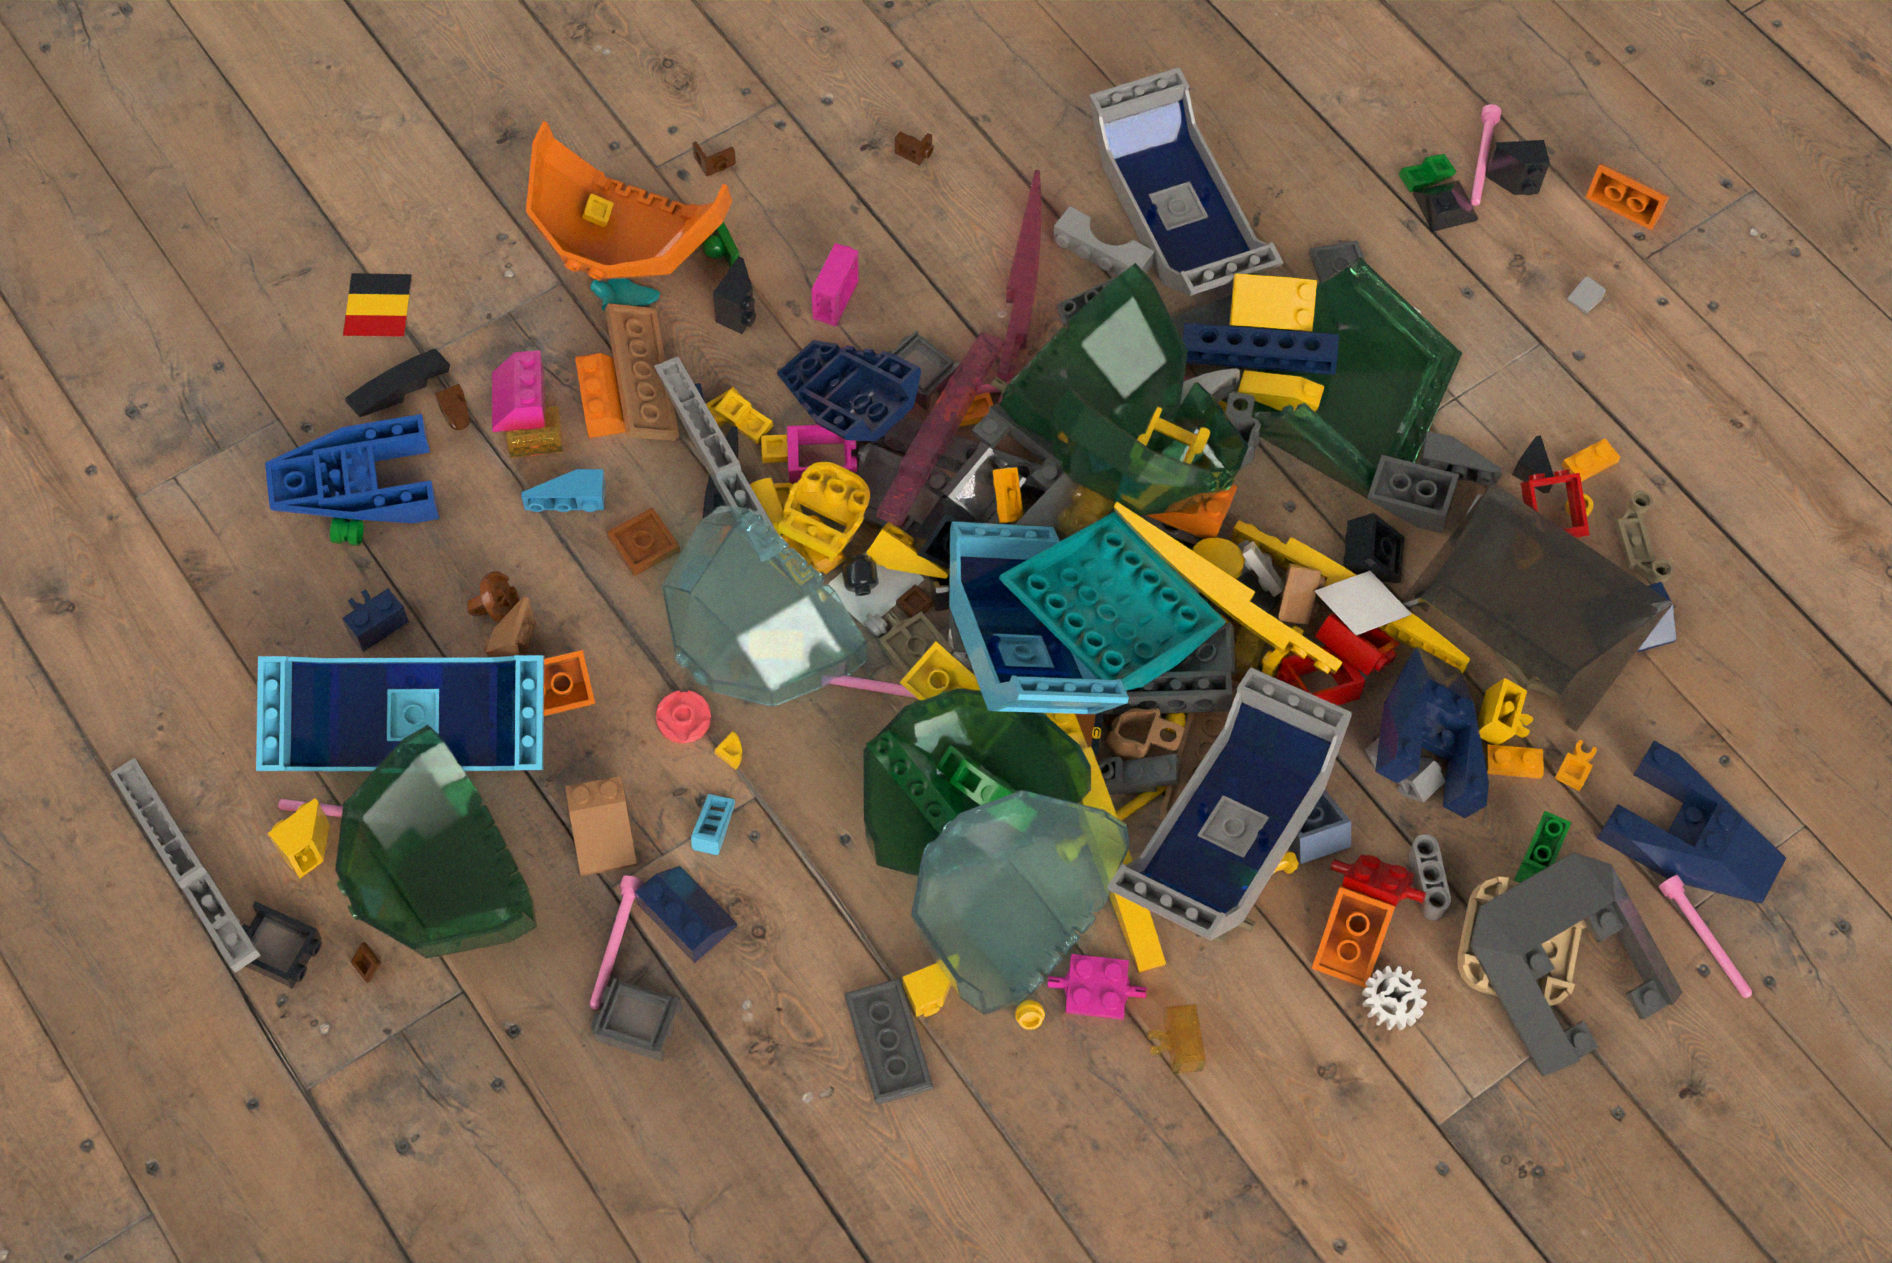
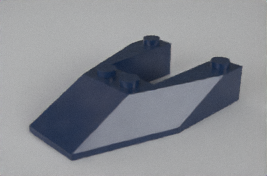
M1416 647L1383 705L1375 772L1399 783L1419 770L1421 748H1424L1448 761L1443 807L1463 818H1467L1487 806L1489 787L1474 702L1462 672L1458 668Z
M1654 740L1633 775L1683 803L1668 831H1665L1617 804L1597 839L1667 879L1678 875L1687 886L1762 904L1786 857L1680 754Z

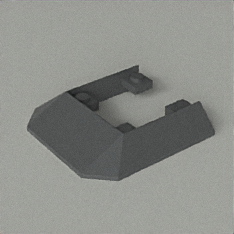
M1005 401L990 406L987 415L972 429V435L991 449L1008 434L1044 462L1031 475V479L1046 492L1015 525L1054 527L1061 542L1109 514L1107 477L1010 402ZM936 466L922 482L917 481L903 508V512L921 526L940 497L944 499L947 497L940 490L944 489L952 478ZM995 513L987 522L989 524L1011 525L1008 522L999 523V517L997 513ZM975 561L970 563V566L1001 590L1010 589L999 579L1000 575L1019 565L1015 563Z
M1575 852L1479 906L1470 943L1472 951L1541 1076L1577 1063L1581 1057L1598 1048L1584 1021H1579L1563 1031L1536 982L1537 979L1555 969L1542 944L1580 921L1585 920L1596 942L1603 941L1615 933L1619 936L1644 983L1625 993L1639 1019H1646L1667 1005H1673L1682 994L1680 986L1612 864Z

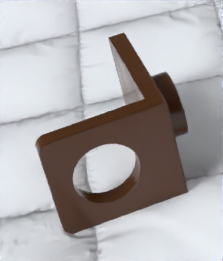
M696 141L692 143L694 158L707 177L736 164L735 149L733 147L706 157Z

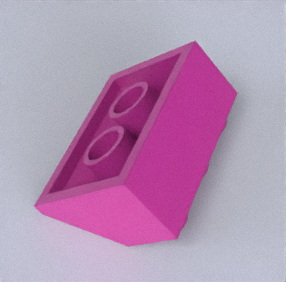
M540 350L514 352L492 372L493 432L545 428V382Z

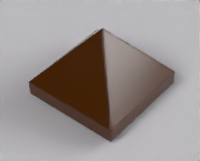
M363 942L350 962L365 982L368 983L381 965V957L366 942Z

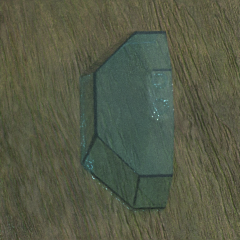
M720 505L699 522L661 585L675 652V661L682 668L687 667L692 672L694 680L700 686L705 685L711 692L771 707L827 686L838 677L850 676L867 661V642L836 591L830 585L822 584L825 578L812 565L807 566L808 562L792 547L787 550L789 544L774 530L769 532L770 526L757 514L754 515L748 508Z
M1021 790L959 813L953 821H949L945 825L940 836L935 841L930 842L922 854L911 916L918 935L963 1001L983 1015L1021 1004L1027 997V993L1029 995L1034 993L1044 981V977L1039 972L1046 976L1052 972L1062 960V956L1057 951L1066 955L1080 939L1079 934L1075 930L1084 934L1096 920L1092 913L1099 912L1106 904L1111 892L1107 886L1123 863L1130 846L1127 824L1102 809Z

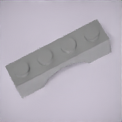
M1069 206L1054 225L1053 242L1062 248L1076 253L1080 258L1091 261L1105 271H1109L1117 276L1125 273L1129 280L1135 286H1138L1153 265L1155 251L1135 240L1123 245H1108L1099 241L1091 232V217Z

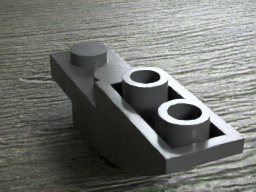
M1177 754L1123 761L1120 757L1097 759L1109 794L1157 792V787L1180 784V758ZM1067 778L1066 789L1073 792Z

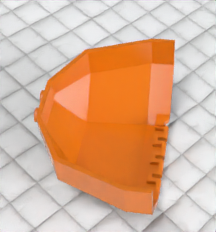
M545 121L542 122L532 143L526 213L532 225L565 263L564 266L574 272L579 270L586 272L596 280L633 279L671 274L723 223L732 204L728 185L722 184L714 202L703 205L693 203L686 205L673 200L670 207H668L670 199L651 192L646 199L648 193L646 190L629 184L624 191V182L609 177L606 178L602 171L595 169L556 140L548 122ZM591 193L614 203L605 228L582 219L588 197Z

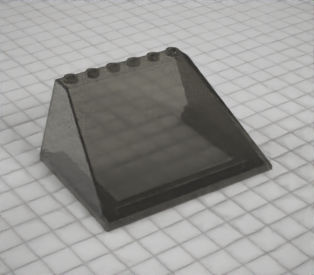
M1493 482L1400 601L1409 611L1413 607L1419 606L1427 612L1432 606L1555 691L1568 718L1565 725L1577 732L1673 605L1671 601Z

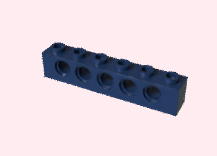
M1185 323L1181 363L1335 375L1339 335Z

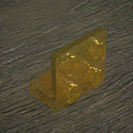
M558 406L545 407V427L506 432V442L510 458L563 452Z

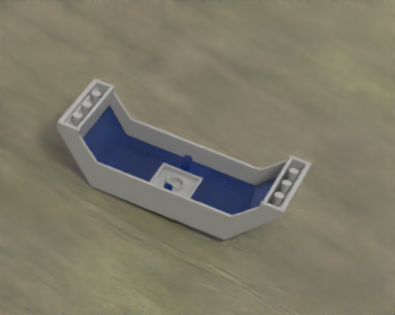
M1179 67L1089 95L1103 169L1141 244L1155 251L1153 267L1162 285L1191 296L1234 282V274L1255 275L1283 265V261L1273 242L1267 244L1256 238L1198 129L1192 109L1189 84Z
M1250 667L1237 687V693L1223 730L1141 856L1127 865L1121 864L1108 884V890L1210 941L1242 924L1323 794L1348 727L1351 712Z

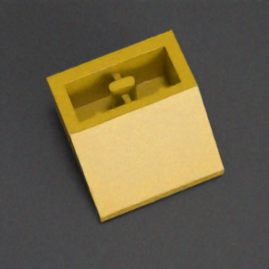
M314 798L312 801L300 805L293 815L286 820L277 822L272 830L268 832L279 855L299 879L324 861L330 824L319 802Z

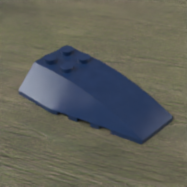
M813 340L780 369L777 374L816 424L845 440L877 441L914 407L921 369L919 366L890 352L882 351L880 354H877L873 349L865 348L863 351H858L854 346L847 345L845 348H840L835 343Z

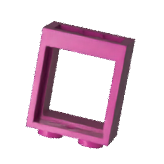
M834 244L811 289L812 315L814 320L837 326L859 282V251L854 250L850 246Z
M819 425L787 426L789 483H797L801 479L802 473L808 468L799 467V445L844 444L845 465L841 467L851 472H857L856 456H851V450H856V440H845Z

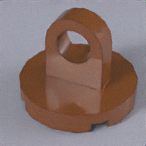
M493 571L482 577L480 595L467 601L469 615L481 616L489 614L495 622L499 623L520 601L516 588L514 586L510 587L507 583L509 578L500 571Z

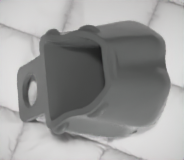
M1231 392L1226 412H1219L1214 415V421L1209 430V457L1216 467L1240 471L1253 461L1255 450L1259 443V429L1261 427L1259 420L1252 418L1254 396ZM1237 399H1243L1248 403V408L1243 411L1236 410L1233 402Z

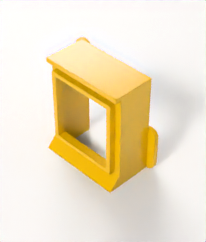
M1157 407L1145 433L1139 435L1131 452L1133 460L1128 470L1177 492L1186 477L1195 454L1202 453L1210 431L1207 428L1201 427L1195 435L1159 418L1162 408ZM1153 430L1189 446L1177 475L1141 458Z

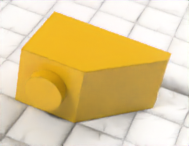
M956 955L902 977L904 992L916 1017L920 1015L925 1017L937 1013L940 1007L943 1006L958 970V958Z

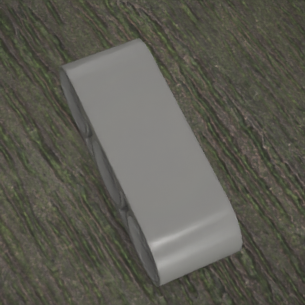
M1421 834L1415 838L1408 853L1411 872L1415 873L1413 879L1415 889L1427 892L1423 904L1418 902L1421 914L1428 920L1436 921L1444 916L1450 905L1451 896L1439 844L1433 836ZM1418 848L1426 849L1429 854L1421 853ZM1424 874L1432 875L1435 880L1430 881L1426 879ZM1429 900L1438 901L1441 907H1434Z

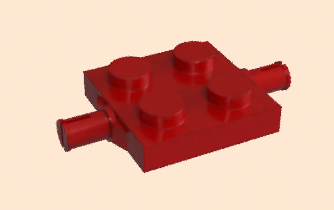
M1363 854L1352 864L1336 859L1331 864L1330 870L1345 875L1342 887L1393 906H1397L1400 900L1406 898L1423 904L1427 892L1411 887L1415 873L1407 871L1403 866L1391 865L1380 861L1375 856Z

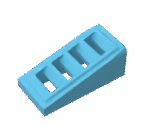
M708 794L691 835L693 850L713 855L719 854L734 809L735 799ZM711 807L724 809L725 811L712 810ZM708 817L714 818V819H719V820H721V821L708 819ZM704 828H709V829H713V830H717V831L715 832V831H711V830H706V829H704Z

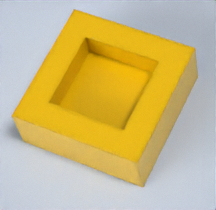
M591 193L588 197L582 219L605 228L614 203Z
M787 434L761 436L762 463L788 462Z

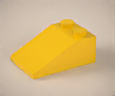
M1234 274L1230 325L1312 332L1317 280Z

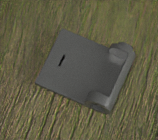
M869 442L866 446L862 445L858 451L857 460H859V468L855 473L866 482L870 490V500L863 520L882 529L888 521L896 526L904 513L903 508L917 481L922 482L924 480L927 467Z

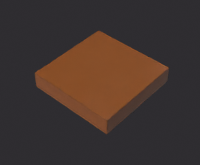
M653 507L607 531L608 539L634 576L680 552L679 544Z

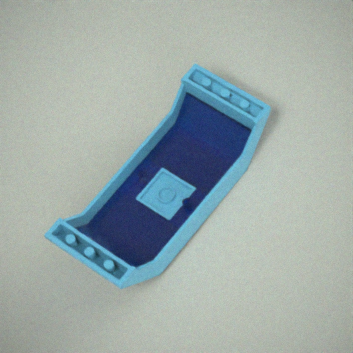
M951 522L949 606L988 711L1097 714L1127 704L1129 697L1121 679H1097L999 579L1001 574L1059 543L1060 541L1054 527Z
M514 655L492 658H308L258 656L256 771L543 770L544 655Z

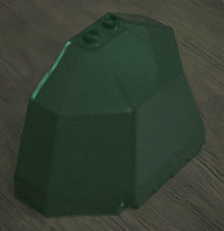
M1136 262L1115 277L1067 322V328L1061 327L1055 333L1051 341H1048L1039 350L1036 357H1033L1023 367L1021 372L1008 383L1001 392L998 404L1017 424L1083 459L1133 447L1139 435L1145 433L1157 407L1162 408L1159 418L1171 423L1176 417L1173 413L1181 404L1188 350L1155 284ZM1153 430L1148 441L1149 444L1154 442L1161 433Z
M1198 382L1193 384L1178 410L1165 419V421L1195 435L1201 427L1209 429L1210 435L1202 453L1195 454L1191 464L1183 462L1189 448L1188 445L1153 430L1145 446L1092 408L1072 388L1067 390L1050 418L1054 455L1061 462L1063 472L1072 481L1115 503H1120L1141 516L1182 511L1222 490H1228L1235 482L1234 478L1241 468L1249 446L1216 399Z
M957 688L948 692H942L925 700L915 701L905 706L878 735L888 729L930 752L935 767H937L950 745L957 746L992 775L1002 778L1040 808L1026 832L1020 831L997 817L959 790L971 832L950 845L947 844L867 746L863 749L864 826L867 844L876 865L922 878L932 876L936 871L939 877L958 871V862H960L963 869L984 862V853L987 854L989 859L1011 852L1009 844H1013L1015 850L1034 844L1033 836L1042 837L1050 834L1091 791V765L1082 748L1075 740L1044 713L988 711L982 692L978 690ZM936 768L938 776L950 782V779Z
M429 725L404 738L343 804L335 871L340 879L337 881V886L344 896H348L351 903L348 905V909L356 921L361 920L426 959L509 943L537 927L534 900L530 892H528L529 888L520 872L515 873L519 868L509 849H505L507 845L498 827L493 826L495 821L486 805L480 807L482 797L443 738Z

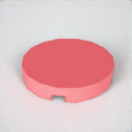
M675 691L662 699L656 711L659 731L665 738L676 743L684 744L696 741L706 733L711 722L709 704L703 696L694 691Z

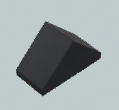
M1541 435L1533 439L1513 471L1512 475L1523 482L1529 481V476L1545 473V478L1554 477ZM1552 485L1534 488L1545 494L1550 492Z

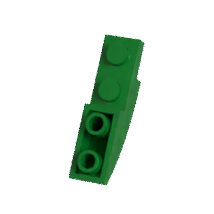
M955 745L948 747L936 767L961 792L1022 832L1027 831L1040 810L1039 807L1006 781L992 775Z
M1544 811L1513 881L1521 883L1555 863L1572 822Z

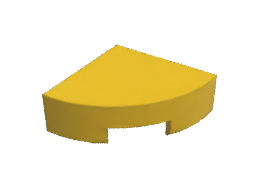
M732 731L714 751L719 758L736 770L741 763L743 751L738 735Z

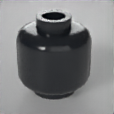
M867 555L852 556L842 566L844 587L847 591L855 592V596L871 594V589L879 584L876 563L868 559Z

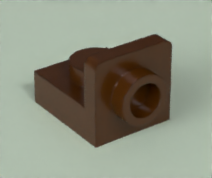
M900 131L895 137V154L920 166L925 158L928 159L933 152V135L927 133L920 142L915 137Z

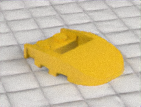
M816 462L802 473L801 479L797 483L794 482L777 529L778 535L780 536L782 533L829 557L828 561L833 562L851 541L865 518L863 516L870 500L868 485L860 476L831 462ZM798 504H801L846 528L841 533L795 509Z

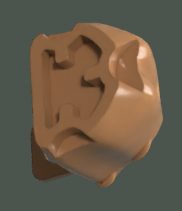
M1132 708L1112 721V731L1106 736V744L1114 756L1120 757L1123 761L1147 758L1152 744L1169 750H1177L1184 733V728L1181 725L1161 719L1158 708H1151L1150 710ZM1164 728H1171L1175 731L1176 738L1171 742L1163 741L1160 737V731Z

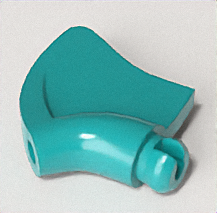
M595 279L590 285L591 291L603 301L602 310L604 312L608 303L645 307L660 297L658 290L635 284L628 279H610L607 282Z

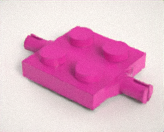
M1071 954L1070 968L1066 978L1048 975L1047 988L1064 989L1066 996L1065 1013L1123 1020L1125 1003L1128 997L1146 999L1147 991L1146 986L1130 985L1128 979L1129 960Z

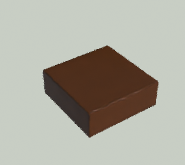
M915 584L896 600V605L912 618L921 611L926 613L934 606V601Z

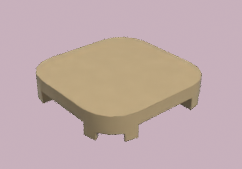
M1498 876L1484 881L1472 891L1468 901L1458 951L1457 967L1461 978L1469 987L1497 996L1472 951L1470 943L1479 906L1519 884V882L1509 880V877ZM1585 920L1580 921L1542 944L1555 968L1536 980L1549 1006L1561 1003L1568 995L1572 994L1575 986L1572 983L1581 931L1586 928Z

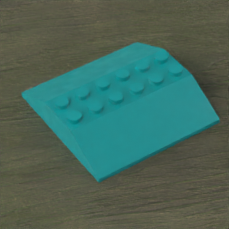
M1115 512L1008 570L999 577L1015 596L1097 679H1121L1125 690L1143 687L1178 665L1226 622Z

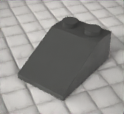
M1382 455L1367 499L1415 527L1442 534L1456 492L1459 474Z

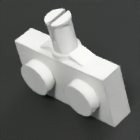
M1254 541L1244 546L1242 554L1245 559L1244 564L1250 571L1254 570L1259 576L1258 582L1265 592L1270 591L1273 597L1281 593L1284 582L1272 566V556L1270 557L1269 553L1263 554Z

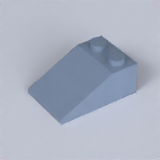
M1312 773L1301 776L1312 782L1316 780ZM1288 781L1262 789V795L1273 818L1281 816L1286 826L1308 792ZM1324 790L1289 847V850L1295 853L1300 864L1351 847V821L1326 790Z

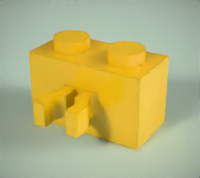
M1503 678L1486 690L1477 720L1480 738L1492 745H1500L1515 734L1521 738L1529 735L1530 730L1523 727L1522 724L1527 726L1532 723L1533 717L1528 714H1521L1527 690L1506 678Z

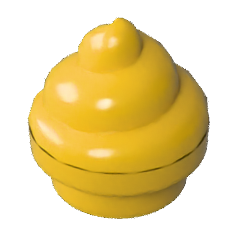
M1030 999L1023 1001L1015 1011L1017 1022L1025 1029L1039 1027L1045 1016L1043 1006L1039 1002Z

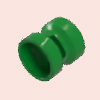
M334 517L330 527L331 543L341 544L348 541L350 545H361L364 534L363 520L352 519L349 522L344 518Z

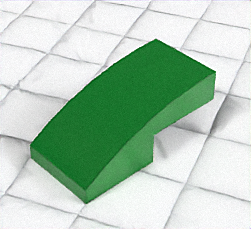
M1440 154L1425 157L1422 164L1404 167L1398 175L1409 192H1414L1455 175L1456 170L1446 155Z

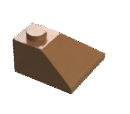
M523 597L493 628L491 638H487L484 645V653L487 654L488 658L527 655L536 625L529 597Z

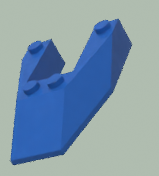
M422 414L342 427L265 462L270 509L281 512L399 523H419L439 519L437 497L431 480L379 489L375 462L430 453L427 429Z

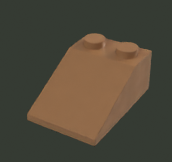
M1289 563L1276 614L1278 620L1309 624L1310 618H1316L1319 604L1314 603L1316 597L1315 590L1323 588L1325 577H1321V570Z
M622 776L565 786L581 877L637 866Z

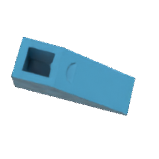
M576 469L523 491L522 501L524 508L533 512H541L543 510H557L560 512L570 510H584L586 512L604 510L606 489L603 469Z

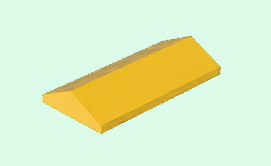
M937 641L899 682L982 756L1019 715L1017 712L988 711L976 676Z

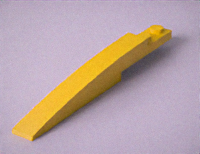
M1116 502L1114 511L1169 566L1225 613L1280 652H1283L1289 644L1292 646L1291 651L1303 659L1308 656L1315 661L1314 666L1323 673L1328 674L1330 671L1334 674L1336 673L1342 661L1251 603L1250 601L1255 591Z
M1240 520L1233 529L1232 542L1240 544L1245 540H1248L1249 543L1254 541L1263 554L1269 553L1270 557L1272 556L1273 564L1286 571L1288 570L1289 563L1321 570V577H1325L1323 587L1357 576L1345 567L1292 537L1284 544L1278 538L1269 536L1259 531L1254 525ZM1410 612L1411 615L1379 627L1401 643L1413 649L1419 647L1458 668L1462 675L1469 663L1470 658L1412 612Z
M1043 713L1081 812L1079 819L1137 971L1141 973L1164 966L1166 962L1150 911L1108 890L1107 887L1121 864L1127 865L1133 860L1092 747L1088 748L1075 714Z

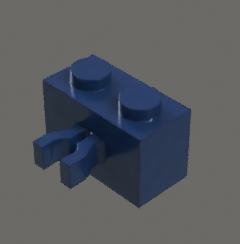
M389 588L372 599L367 590H363L361 592L365 599L363 605L356 603L353 598L348 600L349 605L354 611L342 619L349 635L363 652L409 622L404 607Z

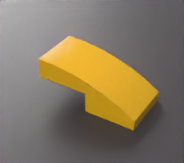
M732 390L727 393L715 408V411L730 425L737 426L739 432L757 445L761 442V436L766 435L774 426L772 420L753 409L750 402Z

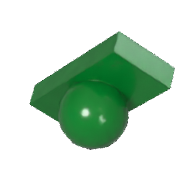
M723 221L713 232L714 235H710L703 242L702 248L704 254L709 258L719 259L725 256L731 268L740 255Z

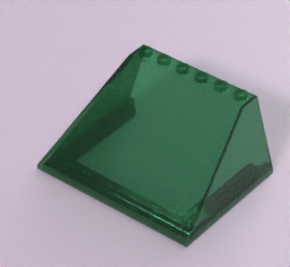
M1360 257L1319 283L1316 287L1313 329L1311 333L1339 335L1335 375L1267 369L1257 370V372L1303 377L1325 386L1318 409L1314 412L1307 404L1302 403L1297 405L1295 411H1293L1294 407L1292 405L1283 407V410L1279 411L1254 401L1252 418L1258 419L1261 423L1259 437L1363 497L1368 498L1382 455L1412 463L1415 462L1462 352ZM1337 324L1346 325L1350 328L1339 330ZM1243 400L1238 410H1246L1248 403Z

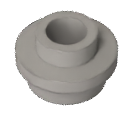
M868 613L866 615L867 619L863 622L866 628L876 638L882 634H887L885 630L887 623L877 613L874 616Z

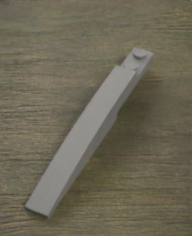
M677 356L655 365V370L698 454L739 529L745 533L760 562H765L786 553L785 545L741 471L738 459L679 357Z
M133 758L111 772L112 778L176 882L188 897L231 969L236 973L261 956L241 925L238 916L138 761Z

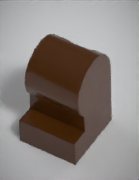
M460 384L435 393L438 406L448 425L454 430L465 429L470 424V416Z

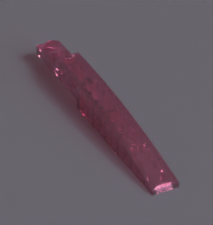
M1040 170L1034 171L1007 285L1006 303L1013 304L997 372V377L1004 382L1014 378L1016 364H1012L1013 358L1018 359L1020 348L1026 349L1033 316L1041 241Z
M981 332L902 459L899 465V472L877 509L876 517L900 527L902 526L941 454L944 455L1004 346L1005 340L985 332Z

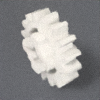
M1389 966L1383 969V974L1379 970L1375 971L1372 975L1373 978H1369L1365 983L1369 988H1365L1362 991V995L1368 997L1363 1002V1007L1371 1008L1367 1016H1377L1376 1025L1378 1026L1383 1021L1386 1022L1387 1030H1391L1395 1024L1399 1030H1403L1406 1027V1023L1411 1027L1416 1022L1415 1018L1419 1019L1424 1013L1420 1008H1424L1427 1004V1001L1420 999L1426 993L1425 989H1418L1417 987L1421 980L1416 979L1413 981L1411 979V971H1408L1405 975L1402 974L1400 966L1394 972H1392ZM1381 983H1383V986L1381 987L1382 992L1377 994L1378 986ZM1412 1002L1410 1011L1406 1013V1004Z

